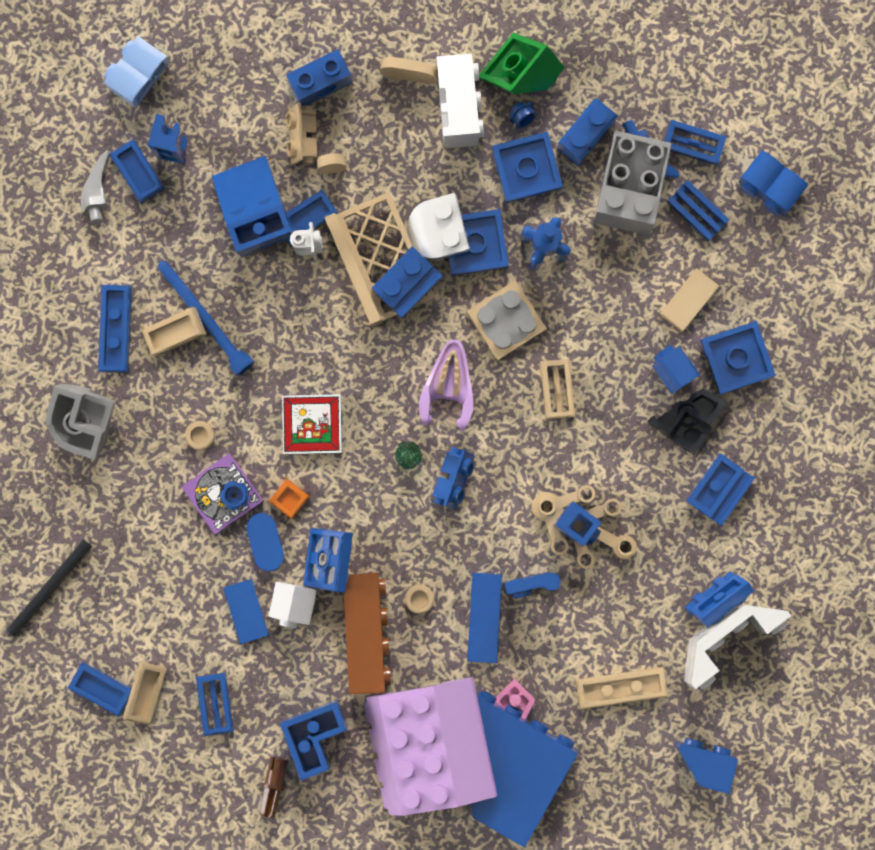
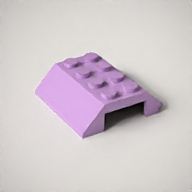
M473 677L366 697L367 702L363 703L367 724L371 723L372 729L368 730L373 753H377L378 758L374 759L378 780L383 782L384 786L380 788L384 809H388L389 815L404 816L455 808L497 796Z

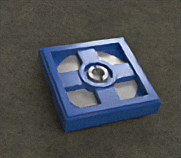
M317 528L310 529L303 586L345 593L346 583L349 578L348 567L353 547V533Z

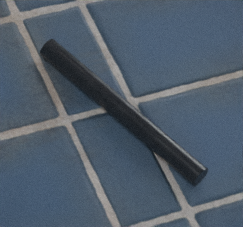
M85 539L80 542L6 630L12 636H17L92 548V545Z

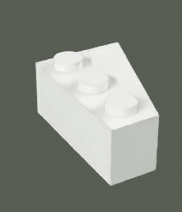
M472 54L437 57L444 149L478 146L479 138L484 137L483 120H478L477 109H481L480 91L475 92L474 82L479 81L478 63L472 62Z

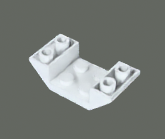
M742 604L735 606L724 615L720 622L712 624L708 628L704 627L689 639L684 682L694 689L698 687L702 690L716 680L714 675L719 672L718 668L706 654V650L711 652L725 643L724 636L732 631L735 634L738 633L749 622L757 632L764 634L771 632L775 635L788 625L786 620L791 617L790 613L784 610Z

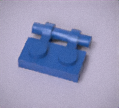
M730 571L725 576H719L713 580V585L702 594L698 592L692 597L693 601L684 608L690 616L694 615L698 621L708 628L712 624L720 622L727 612L735 606L743 604L747 597L754 592L748 581L737 574L734 575Z

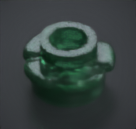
M403 441L399 443V447L396 448L395 452L397 463L407 470L415 468L422 459L419 446L414 442L407 443Z

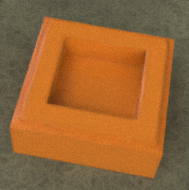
M286 478L269 502L290 519H293L310 496Z

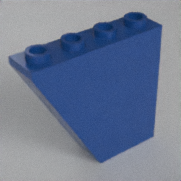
M481 690L480 693L476 691L497 796L472 803V818L525 848L578 755L577 748L573 747L575 742L562 734L556 737L547 732L549 727L542 722L533 719L531 723L521 717L523 712L509 704L504 708L495 703L497 698L485 690Z

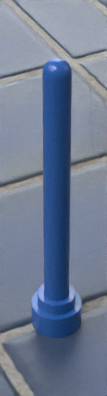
M166 261L159 262V271L189 308L196 307L203 326L229 357L228 362L231 364L229 368L238 377L255 364L248 353L244 354L242 350H237L169 263Z

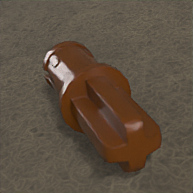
M270 756L265 783L261 784V786H264L259 815L274 818L280 792L285 790L283 782L289 760Z

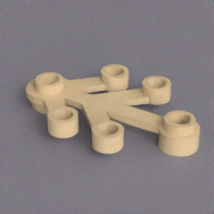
M584 485L578 491L560 497L550 492H543L534 498L532 512L537 519L545 521L551 539L550 548L554 554L563 555L569 548L568 542L561 537L560 530L553 526L565 510L563 507L568 506L572 501L575 503L579 501L583 503L591 502L595 498L593 487ZM585 488L589 489L592 494L588 500L581 497V491ZM609 499L603 505L587 509L586 511L595 518L607 515L616 516L621 512L622 506L617 499ZM544 501H549L552 504L550 512H544L541 509V504ZM615 502L618 509L615 513H610L607 510L608 503ZM577 520L574 522L573 527L577 532H581L584 524ZM598 527L601 533L597 540L611 546L617 557L629 559L634 556L637 544L632 537L626 535L617 537ZM556 541H562L565 544V549L562 552H557L554 549ZM573 541L578 555L577 564L583 569L591 568L595 563V557L589 552L587 544L581 547ZM624 541L628 542L631 546L630 551L627 553H623L620 550V545ZM584 554H588L591 557V563L587 566L582 565L580 562V558Z

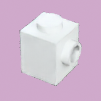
M276 582L269 617L280 619L279 625L290 628H297V623L310 625L317 590Z

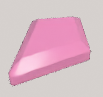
M514 678L496 696L497 700L495 701V703L504 708L509 704L523 712L521 717L526 720L535 699Z

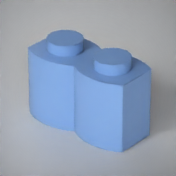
M139 36L134 41L130 40L124 46L121 53L123 55L122 59L117 64H111L104 75L106 87L135 108L169 64L166 55Z

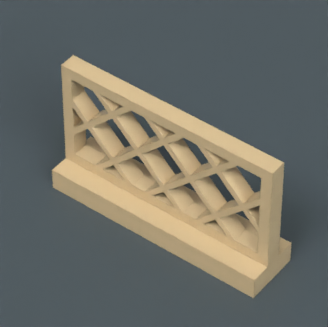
M387 192L341 213H333L324 217L371 327L382 324L383 321L398 315L394 310L384 313L381 306L382 299L377 297V294L371 289L375 285L369 278L373 265L388 271L397 262L399 255L406 253V251L402 250L404 243L408 250L413 246L390 192ZM387 201L391 210L387 222L371 216L374 207ZM369 209L368 214H365L362 211ZM355 214L366 218L360 233L348 229L344 219ZM392 217H394L397 226L390 223ZM369 220L385 226L379 241L364 235ZM388 227L399 231L402 235L398 248L383 243ZM351 235L358 237L356 244H354ZM362 239L377 245L371 260L360 256L358 253V247ZM381 246L396 252L391 267L375 262ZM362 261L369 263L367 271ZM432 289L413 308L436 299Z

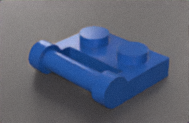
M545 572L503 583L506 594H513V598L517 599L532 595L531 589L542 587L546 590L554 591L560 586L561 580L557 574Z

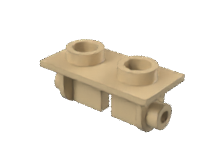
M297 103L289 109L286 115V127L290 129V140H288L286 148L287 156L290 157L291 166L298 164L302 160L304 165H314L315 159H317V138H307L306 133H316V112L313 111V106L301 107V103Z

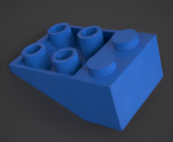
M266 155L212 176L229 234L236 252L241 257L290 239L294 230Z

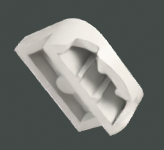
M455 193L424 201L414 208L408 220L407 233L413 247L424 258L431 261H442L446 257L470 251Z

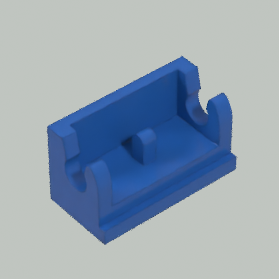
M156 114L148 146L156 158L185 165L186 136L183 135L181 137L179 145V124L176 122L173 129L168 128L165 123V116Z

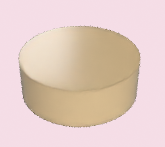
M339 153L320 156L317 159L318 172L329 174L344 171L347 168L345 156Z
M195 421L187 427L185 440L195 450H206L213 444L215 432L210 424L204 421Z
M414 585L406 592L405 604L413 613H426L434 604V594L425 585Z

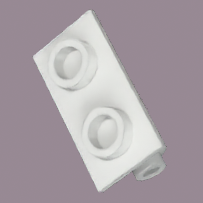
M310 222V230L293 232L290 236V242L297 255H313L315 261H318V253H323L322 236H320V230L315 231L313 223Z

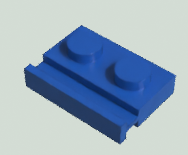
M412 246L371 289L403 319L443 278V275Z
M719 453L685 502L712 519L719 526H722L755 477Z

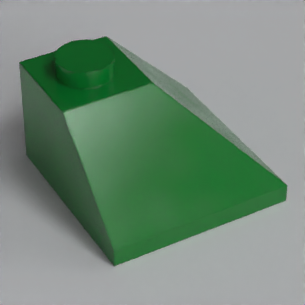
M513 32L481 71L479 79L512 94L548 90L565 67L547 45Z

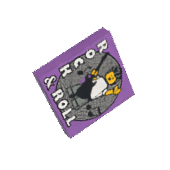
M231 453L182 486L215 535L264 501ZM231 481L243 483L248 488L247 495L249 496V501L245 507H239L238 510L228 509L226 504L222 503L220 499V493L224 489V485ZM237 493L232 494L234 499L238 497Z

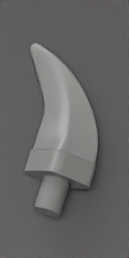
M108 150L97 160L81 194L82 215H90L92 225H99L103 222L101 213L107 206L101 178L109 155Z

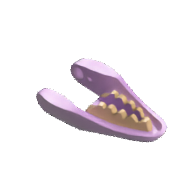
M450 340L445 344L423 388L419 400V413L423 426H428L432 421L429 411L432 409L430 407L431 402L435 399L454 400L462 405V411H460L461 418L457 420L459 430L464 431L471 419L474 405L465 350L462 343L458 340Z

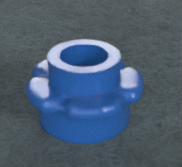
M524 102L515 104L510 110L509 121L518 128L528 126L536 117V112L532 109L533 104L531 102H527L526 105Z
M228 482L220 493L221 502L225 503L226 507L230 510H238L239 507H245L249 501V496L247 495L248 488L243 483ZM237 493L238 497L234 499L232 494Z

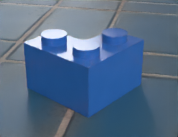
M338 699L285 719L280 723L300 780L325 772L331 767L322 740L348 729Z

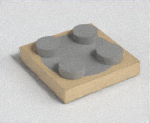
M516 280L466 311L497 361L547 330Z

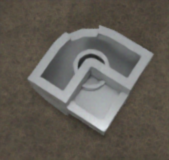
M72 384L55 385L46 413V425H48L51 436L58 443L57 446L64 450L95 460L100 455L111 429L110 421L116 400L92 393V389Z

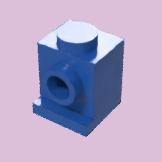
M572 501L553 526L583 547L586 543L592 545L601 533L598 527L602 522ZM577 520L584 524L581 532H577L573 527L574 522Z

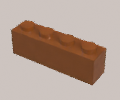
M379 573L349 574L348 582L346 583L344 608L349 694L385 693V685H391L390 667L384 668V656L389 655V639L383 638L382 626H388L387 608H381V596H386L385 578H380Z

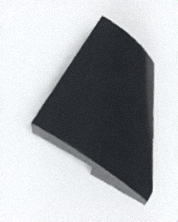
M702 388L691 394L688 400L673 404L671 406L672 409L656 419L655 415L650 417L648 423L678 446L697 457L728 415L730 409L727 401Z

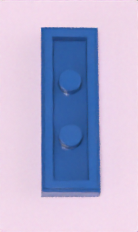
M101 285L98 372L129 373L132 286Z
M472 573L468 662L497 663L502 574Z

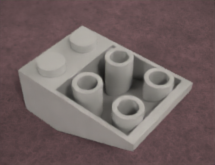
M614 131L593 223L650 235L655 225L672 143Z

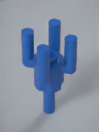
M553 217L550 222L540 224L537 229L531 226H525L522 229L521 241L523 243L531 241L534 249L529 263V267L532 270H538L546 256L557 254V259L560 262H565L568 259L571 249L568 245L561 242L563 237L560 230L562 224L560 218Z

